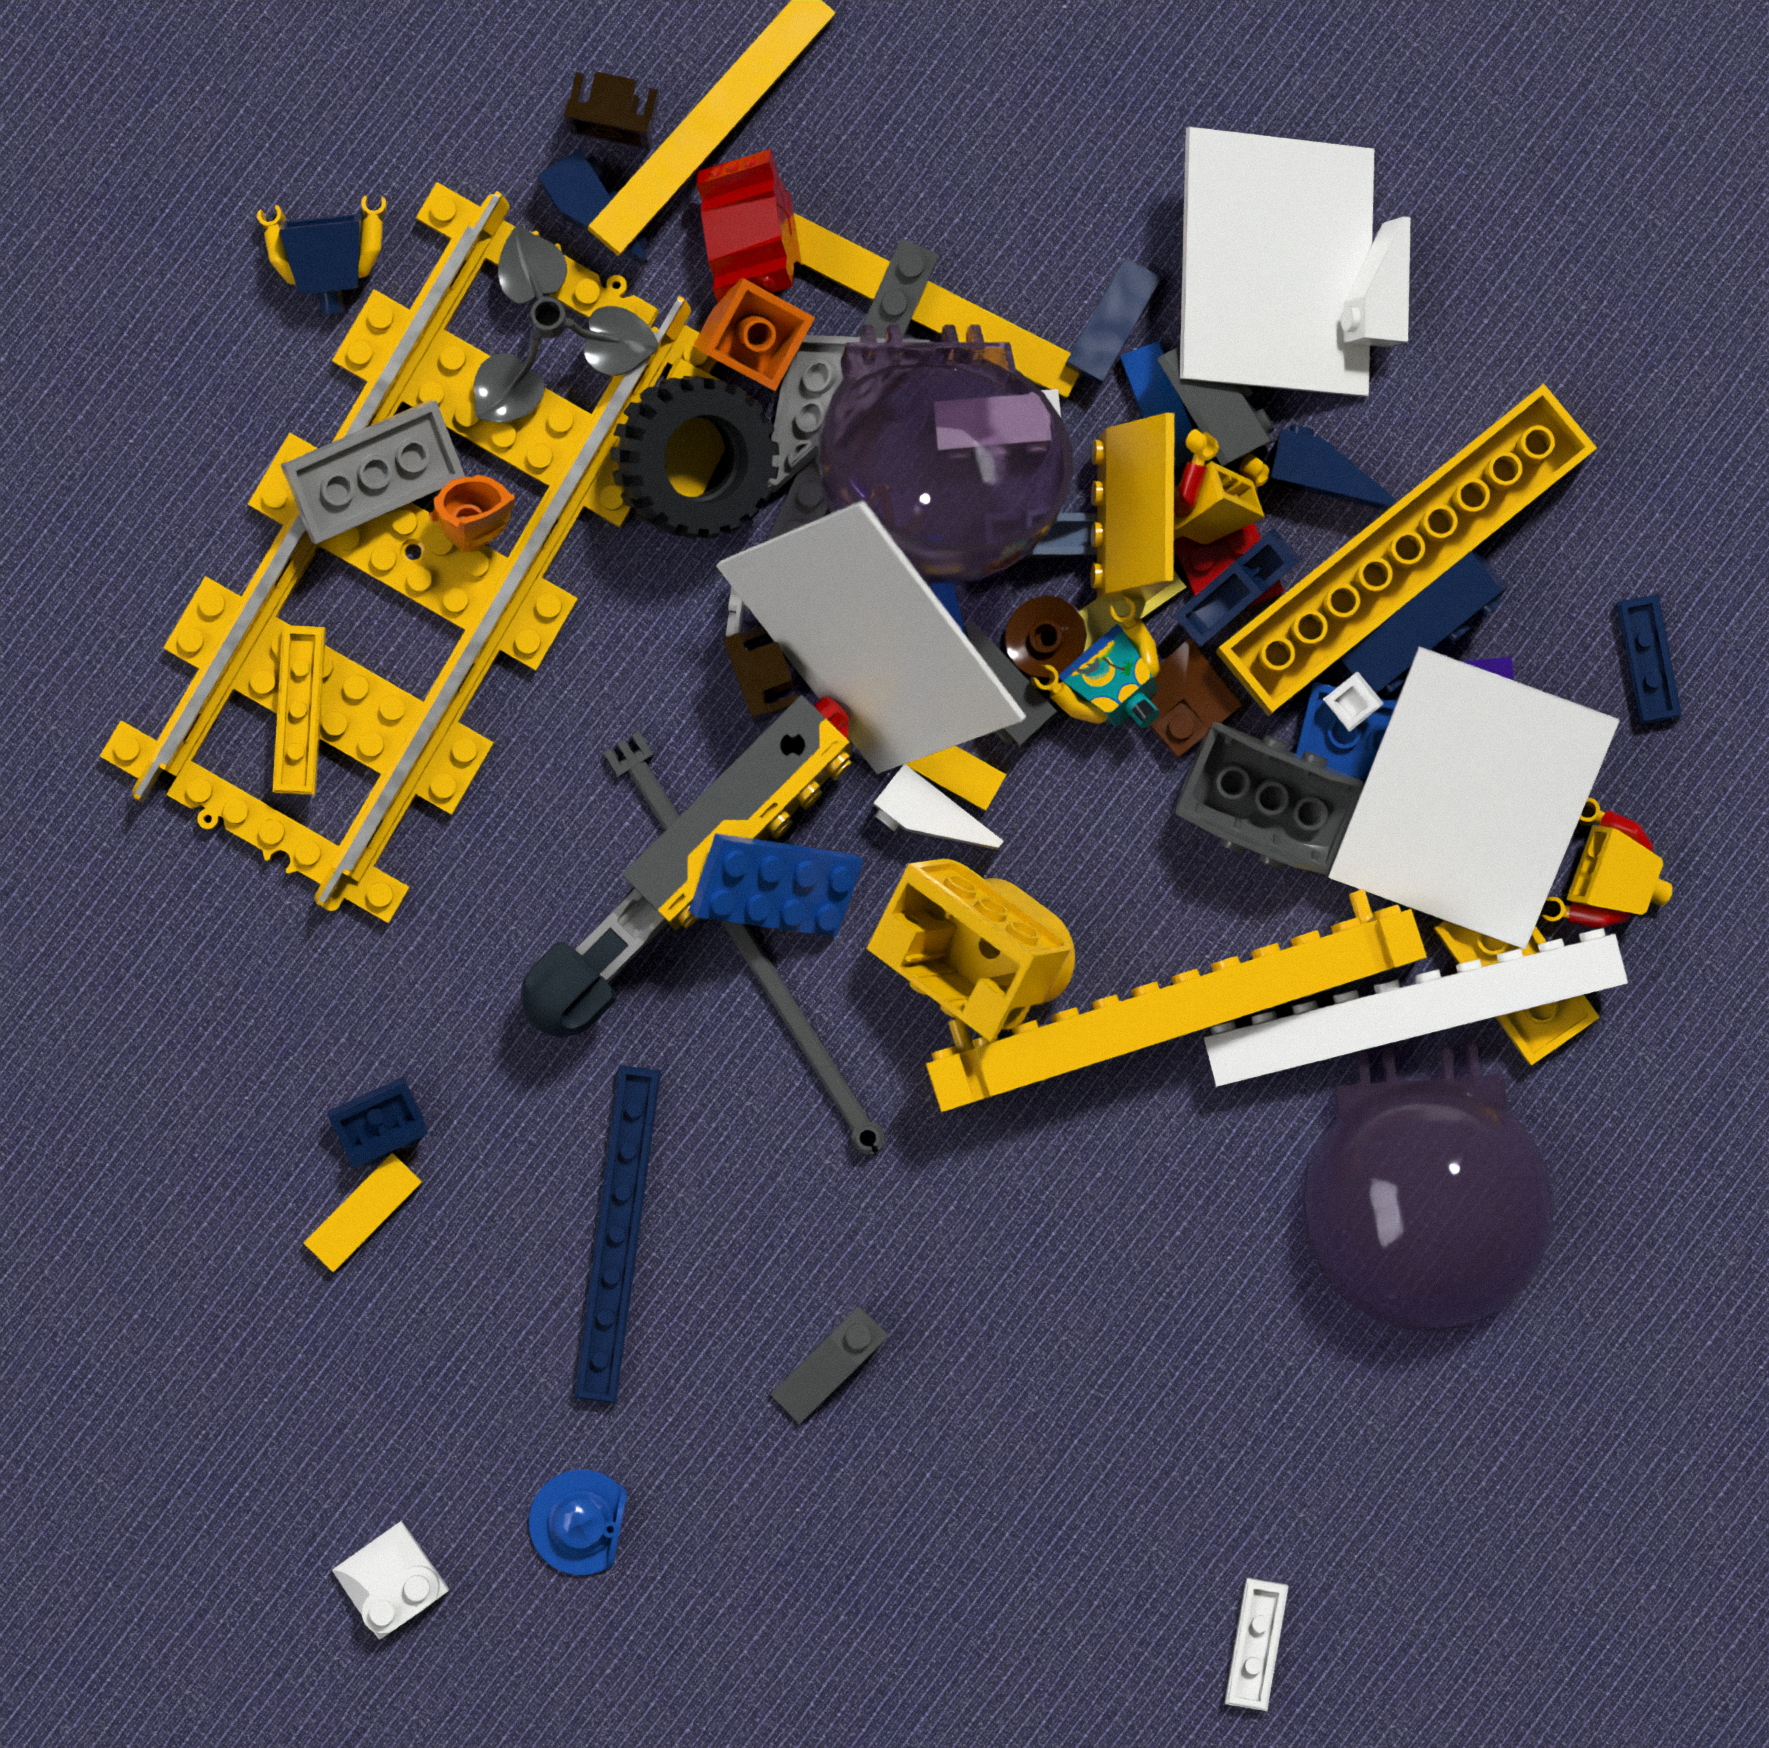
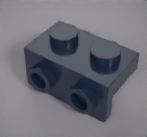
M404 1076L327 1111L328 1118L346 1151L351 1168H356L360 1165H373L380 1161L384 1154L397 1148H410L419 1143L422 1137L428 1134L425 1117Z

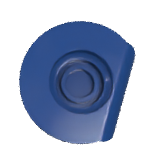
M587 1469L570 1470L549 1480L537 1493L529 1515L530 1535L537 1552L552 1567L568 1574L589 1575L611 1569L614 1565L627 1498L626 1489L607 1475Z

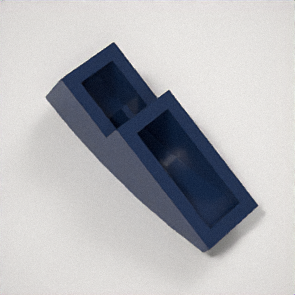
M1274 528L1173 616L1197 644L1202 647L1302 561V559Z

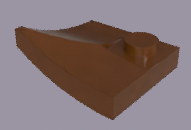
M1191 638L1186 640L1159 665V673L1154 678L1159 689L1149 698L1160 710V714L1148 727L1176 760H1179L1202 741L1209 726L1214 721L1223 724L1242 707L1241 703L1216 674Z

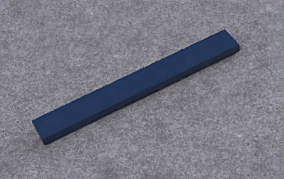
M619 1065L574 1399L617 1403L662 1070Z

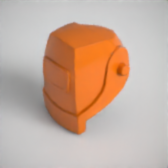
M481 475L462 477L451 480L441 489L439 495L434 497L435 510L430 512L428 516L432 522L436 521L439 529L444 532L446 537L463 552H471L490 543L505 530L510 519L511 510L515 505V497L502 484L492 478Z

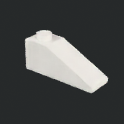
M1400 217L1382 223L1344 302V310L1341 315L1344 343L1390 347L1408 342L1411 217Z
M905 763L873 803V806L879 810L875 817L893 831L900 826L907 832L998 850L1004 842Z

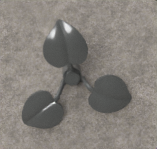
M516 226L503 246L499 260L498 278L502 291L512 302L526 304L536 297L537 301L531 308V319L535 331L532 334V343L524 365L517 356L501 353L486 359L477 371L474 382L475 414L480 420L492 423H506L521 419L533 412L540 404L545 391L544 380L537 373L530 371L534 364L542 337L556 338L568 328L579 336L587 338L588 340L584 346V355L588 364L595 371L608 376L623 375L632 371L658 349V342L651 328L640 317L627 309L617 306H605L596 309L589 319L590 331L581 328L574 323L573 319L567 318L562 304L557 299L544 297L543 295L556 293L563 286L567 276L565 257L558 247L550 241L532 234L521 226Z

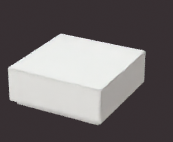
M1358 671L1323 699L1349 732L1384 704Z

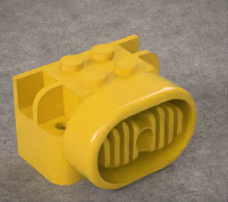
M951 859L908 863L866 948L909 980V985L913 990L923 995H929L941 1004L940 1009L945 1014L961 1019L990 1042L996 1040L1001 1029H1013L1019 1026L1025 1019L1031 1006L1045 1004L1058 997L1069 984L1075 966L1073 940L1067 927L1059 917L1014 884L998 878L983 879L967 866Z

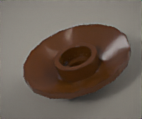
M1048 595L1031 598L1019 606L1008 621L1005 634L1007 652L1016 667L1030 676L1050 678L1049 673L1040 665H1051L1057 670L1058 675L1083 654L1087 638L1084 619L1076 607L1060 597ZM1049 632H1054L1056 641L1051 646H1045L1043 642L1044 636Z

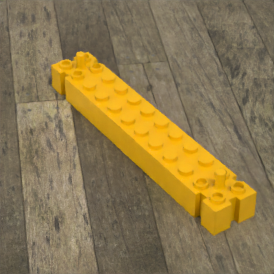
M1362 889L1349 894L1356 918L1330 926L1331 935L1320 937L1318 930L1290 939L1293 947L1281 951L1278 943L1251 951L1252 960L1240 963L1238 956H1234L1211 964L1213 972L1202 976L1199 975L1198 969H1193L1171 977L1173 985L1160 989L1157 981L1132 989L1133 998L1119 1002L1117 994L1091 1002L1092 1011L1079 1015L1077 1007L1055 1013L1051 1015L1053 1023L1042 1027L1038 1026L1037 1020L1030 1021L1011 1029L1013 1036L998 1040V1037L993 1042L988 1041L984 1037L971 1040L966 1023L961 1019L951 1020L948 1024L955 1046L931 1053L933 1062L926 1063L940 1112L1426 958L1427 956L1412 909L1401 912L1399 904L1372 913L1366 892Z

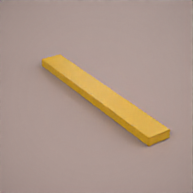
M791 0L590 223L587 230L620 257L828 25L836 12L822 0Z
M794 213L801 265L873 301L890 261ZM930 281L928 282L911 320L912 322L1047 390L1058 389L1059 396L1067 400L1080 373L1065 366L1071 354L1070 352Z

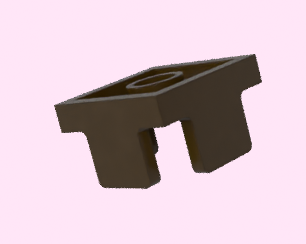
M576 72L570 100H567L564 114L569 133L650 149L660 97L658 89L649 88L644 115H639L637 110L640 100L639 96L634 94L636 87L634 79L596 72L589 101L582 103L586 78L585 74Z
M763 626L742 634L736 633L723 638L754 724L786 711L799 698L798 694L771 704L764 702L767 697L791 689L793 683L778 642H773L751 651L745 650L747 645L771 637Z

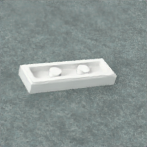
M1246 1577L1225 1704L1267 1711L1288 1585Z

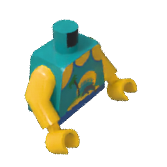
M1123 596L1129 604V610L1125 615H1117L1112 605H1109V612L1113 618L1124 623L1123 629L1116 624L1059 675L1057 670L1051 665H1040L1050 676L1049 682L1046 685H1042L1035 677H1031L1030 680L1036 689L1049 690L1050 698L1074 719L1095 724L1107 721L1116 727L1131 716L1141 728H1146L1160 714V710L1149 700L1159 689L1154 679L1160 670L1157 648L1154 639L1142 620L1134 617L1136 610L1134 602L1129 597Z

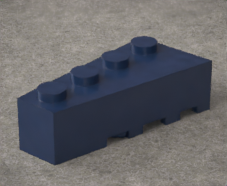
M1475 548L1340 659L1352 674L1358 671L1375 693L1381 691L1386 697L1405 681L1400 674L1412 665L1419 646L1435 652L1433 647L1444 638L1450 644L1470 629L1465 622L1477 611L1484 617L1503 602L1498 594L1508 586L1478 549Z

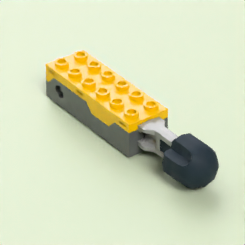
M801 695L622 874L634 890L576 949H573L566 942H556L532 966L523 980L520 994L523 1013L532 1026L546 1035L560 1038L578 1035L592 1026L616 1002V992L608 983L667 924L677 931L682 925L686 929L699 919L689 909L715 833L764 841L772 836L776 840L792 825L793 822L790 820V817L800 806L807 810L816 802L822 794L820 790L821 785L829 777L835 781L851 766L852 762L849 759L853 753L848 741L850 717L831 697H822L813 706ZM791 746L796 750L802 746L805 748L799 756L795 753H791L788 756L785 755V752Z

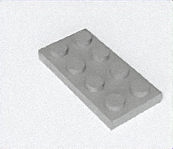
M432 399L281 465L310 540L315 544L442 489L451 480L465 477L438 404Z

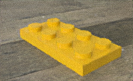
M1446 920L1433 928L1458 964L1480 959L1482 967L1499 963L1497 954L1517 949L1522 950L1523 956L1538 953V944L1547 942L1536 926L1526 949ZM1583 994L1496 1016L1495 1018L1528 1065L1532 1066L1600 1017Z

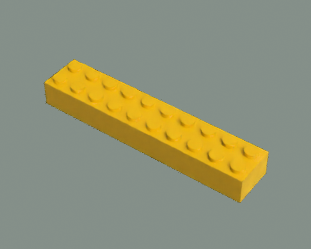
M1542 384L1222 644L1216 653L1263 711L1270 716L1470 551L1474 550L1581 463L1597 447L1546 385Z

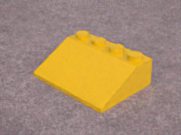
M1163 413L1108 427L1098 436V440H1094L1092 443L1091 460L1093 465H1098V481H1093L1091 488L1092 506H1097V522H1093L1091 527V546L1097 547V563L1092 564L1090 583L1091 588L1097 589V600L1125 601L1123 596H1127L1133 602H1147L1173 582L1174 413Z

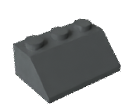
M1180 346L1157 358L1201 433H1209L1218 442L1219 449L1215 456L1222 467L1233 468L1241 463L1247 455H1254L1275 442L1270 435V432L1275 430L1272 421L1263 408L1256 411L1248 398L1254 394L1250 386L1180 379Z

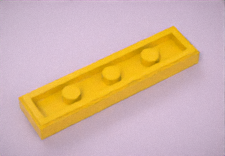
M282 626L273 793L316 795L326 639L325 627Z

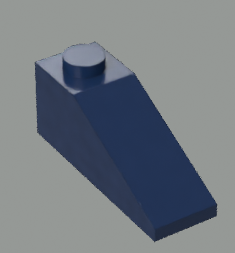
M1290 425L1289 430L1282 429L1280 431L1267 483L1385 511L1393 506L1395 498L1327 441L1323 438L1315 437L1313 429Z

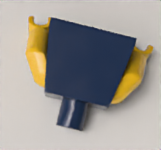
M367 195L364 196L361 201L362 214L286 221L281 208L275 205L277 216L273 221L267 222L263 210L260 209L258 211L257 218L266 230L264 236L270 263L287 283L297 286L299 294L318 293L321 314L344 312L343 290L358 288L360 278L370 274L381 251L383 222L381 220L386 216L387 212L386 199L383 196L381 197V207L375 211L367 208Z

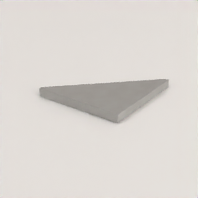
M806 335L782 378L773 425L775 431L771 436V441L778 442L780 454L772 456V466L779 467L777 479L770 478L766 488L775 493L935 350L936 344L930 340Z

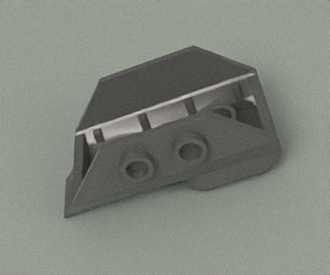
M1214 721L1204 735L1187 773L1175 814L1222 838L1220 844L1230 850L1243 853L1245 848L1260 853L1259 860L1270 866L1282 869L1285 863L1295 868L1329 875L1365 782L1327 767L1328 760L1315 753L1304 751L1303 756L1287 751L1289 744L1280 739L1265 735L1262 741Z

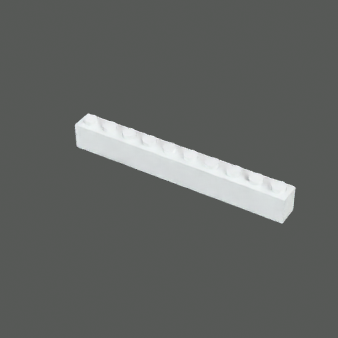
M1604 928L1580 933L1581 942L1564 946L1563 939L1561 938L1538 944L1539 952L1523 956L1522 950L1517 949L1497 954L1499 963L1482 967L1481 960L1477 959L1457 964V973L1441 977L1438 969L1414 975L1416 983L1400 987L1399 981L1394 980L1374 985L1375 994L1359 998L1358 991L1354 990L1333 996L1334 1004L1318 1008L1317 1001L1315 1000L1292 1006L1293 1015L1277 1018L1276 1011L1252 1016L1253 1025L1236 1028L1235 1021L1212 1026L1210 1027L1212 1035L1205 1036L1204 1041L1216 1087L1627 984L1628 981L1616 934L1605 935Z

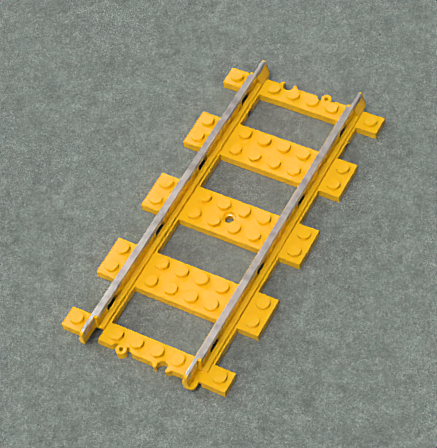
M436 182L416 219L449 238L450 242L410 309L373 289L332 359L334 364L367 382L332 442L367 428L374 415L375 418L371 425L398 414L403 403L412 408L431 399L435 400L447 429L549 487L508 558L486 545L471 552H463L439 529L436 521L432 522L429 519V512L412 502L322 542L312 543L281 465L318 448L289 433L248 502L250 507L282 524L283 527L242 596H239L205 576L163 647L199 670L158 740L156 741L120 720L100 754V757L138 778L132 789L133 798L137 801L144 803L164 769L176 776L166 794L167 796L192 810L205 807L197 817L198 823L202 828L207 830L217 828L220 823V817H222L225 829L261 849L265 861L270 862L275 853L284 851L290 857V864L286 869V873L301 872L320 883L321 885L314 896L317 905L329 911H336L345 898L389 924L411 889L409 886L375 867L391 841V836L395 829L402 822L417 795L451 815H454L495 745L494 742L459 722L501 651L536 672L540 668L579 601L575 596L543 578L584 508L619 528L622 527L633 508L627 506L620 495L625 491L624 487L615 485L612 474L613 471L619 470L618 461L611 460V447L619 448L620 437L614 436L617 423L626 424L629 418L624 414L625 409L630 402L639 403L642 401L640 393L649 386L655 387L667 366L670 365L672 367L676 358H681L708 374L712 373L718 362L693 345L699 332L685 325L691 314V307L683 297L679 296L660 329L655 326L651 328L660 311L635 295L621 298L627 292V282L622 276H611L607 280L606 288L601 285L598 274L564 255L567 263L565 282L556 293L549 294L548 296L557 299L563 305L590 319L591 314L596 309L605 306H617L631 311L640 317L653 331L658 342L657 351L632 371L623 375L613 376L592 414L545 388L544 396L537 408L521 419L506 423H492L480 420L475 414V376L481 364L491 356L446 330L485 263L489 261L499 267L503 246L515 226L504 221L510 211V205L502 193L496 191L495 194L488 195L480 207ZM538 231L531 232L532 234L540 237ZM556 243L555 246L562 252L560 244ZM466 261L465 265L463 266L462 270L460 271V273H459L458 277L456 278L455 282L453 283L452 287H450L452 281L454 280L456 274L458 273L459 269L461 268L463 262ZM615 284L621 285L619 289H614L613 286ZM648 366V368L646 369L644 375L642 376L641 380L639 381L637 387L635 388V390H634V392H633L632 390L634 389L635 385L637 384L638 380L640 379V377H641L642 373L644 372L645 368ZM558 520V522H557V524L555 525L554 529L552 530L550 536L548 537L547 541L545 542L544 546L542 547L544 541L546 540L548 534L550 533L551 529L553 528L555 522ZM411 545H417L421 548V556L416 560H410L406 556V550ZM319 547L465 630L424 702L325 645L319 739L381 774L339 846L194 763L196 756L210 734L211 727L216 719H219L235 690L277 714L282 626L289 625L278 617ZM289 559H292L289 565L287 566L285 572L283 573L282 577L280 578L278 584L275 586L276 581L278 580L279 576L284 570ZM474 664V666L472 667L470 673L468 674L467 678L465 679L463 685L461 686L460 690L457 691V690L459 689L461 683L463 682L464 678L466 677L467 673L469 672L471 666ZM198 714H201L197 722L195 723L194 727L192 728L190 734L188 735L187 739L183 741L185 736L189 732L191 726L193 725L194 721L196 720ZM207 816L212 817V820L209 823L206 822ZM383 819V822L381 823L380 827L378 828V830H377L376 834L374 835L373 839L371 840L369 846L366 847L367 844L369 843L370 839L372 838L373 834L375 833L377 827L379 826L381 820Z

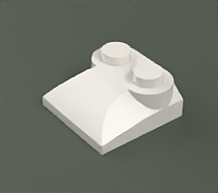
M402 1521L332 1570L361 1613L365 1625L375 1633L379 1640L450 1590Z

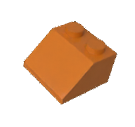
M741 278L712 309L693 345L704 354L776 391L815 317L750 281Z

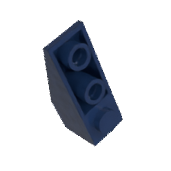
M579 149L538 174V178L561 217L594 236L587 230L588 226L617 193L615 190L609 194L600 182L606 176L593 155L586 159ZM642 232L623 254L643 265L648 262L644 250L650 246Z

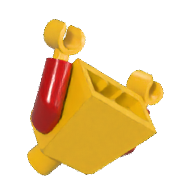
M1197 429L1192 430L1186 438V447L1194 453L1192 462L1187 461L1181 482L1174 487V540L1185 536L1200 544H1209L1265 517L1257 496L1258 492L1255 489L1269 480L1270 470L1267 465L1253 454L1247 455L1241 462L1239 467L1241 475L1214 462L1204 466L1205 460H1210L1217 454L1219 445L1216 439L1209 433L1204 432L1202 434Z
M1588 798L1585 805L1592 807L1595 814L1589 818L1581 815L1578 820L1579 824L1584 826L1592 825L1566 899L1574 903L1568 906L1560 898L1548 897L1546 898L1547 901H1556L1560 904L1561 911L1556 917L1542 916L1548 921H1558L1562 917L1569 918L1570 923L1600 929L1625 923L1632 913L1644 915L1650 902L1659 906L1667 904L1672 895V884L1659 879L1663 860L1653 853V844L1640 824L1610 810L1606 811V813L1602 812L1598 802L1593 798Z

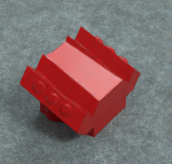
M771 149L698 171L696 185L702 200V224L708 262L714 276L713 291L717 303L741 278L770 293L792 287L794 266L801 265L802 262L791 193L785 189L781 182Z

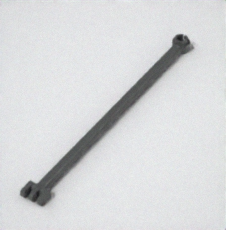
M638 730L632 734L635 744L640 748L633 753L624 739L618 745L625 755V759L619 762L618 756L611 748L603 753L618 777L627 772L630 774L664 831H666L680 815L646 760L654 756V753ZM721 921L852 1131V1144L855 1149L862 1154H874L872 1146H865L860 1141L861 1133L865 1130H871L876 1135L874 1145L880 1150L885 1142V1133L882 1127L876 1122L870 1121L750 927L747 924Z

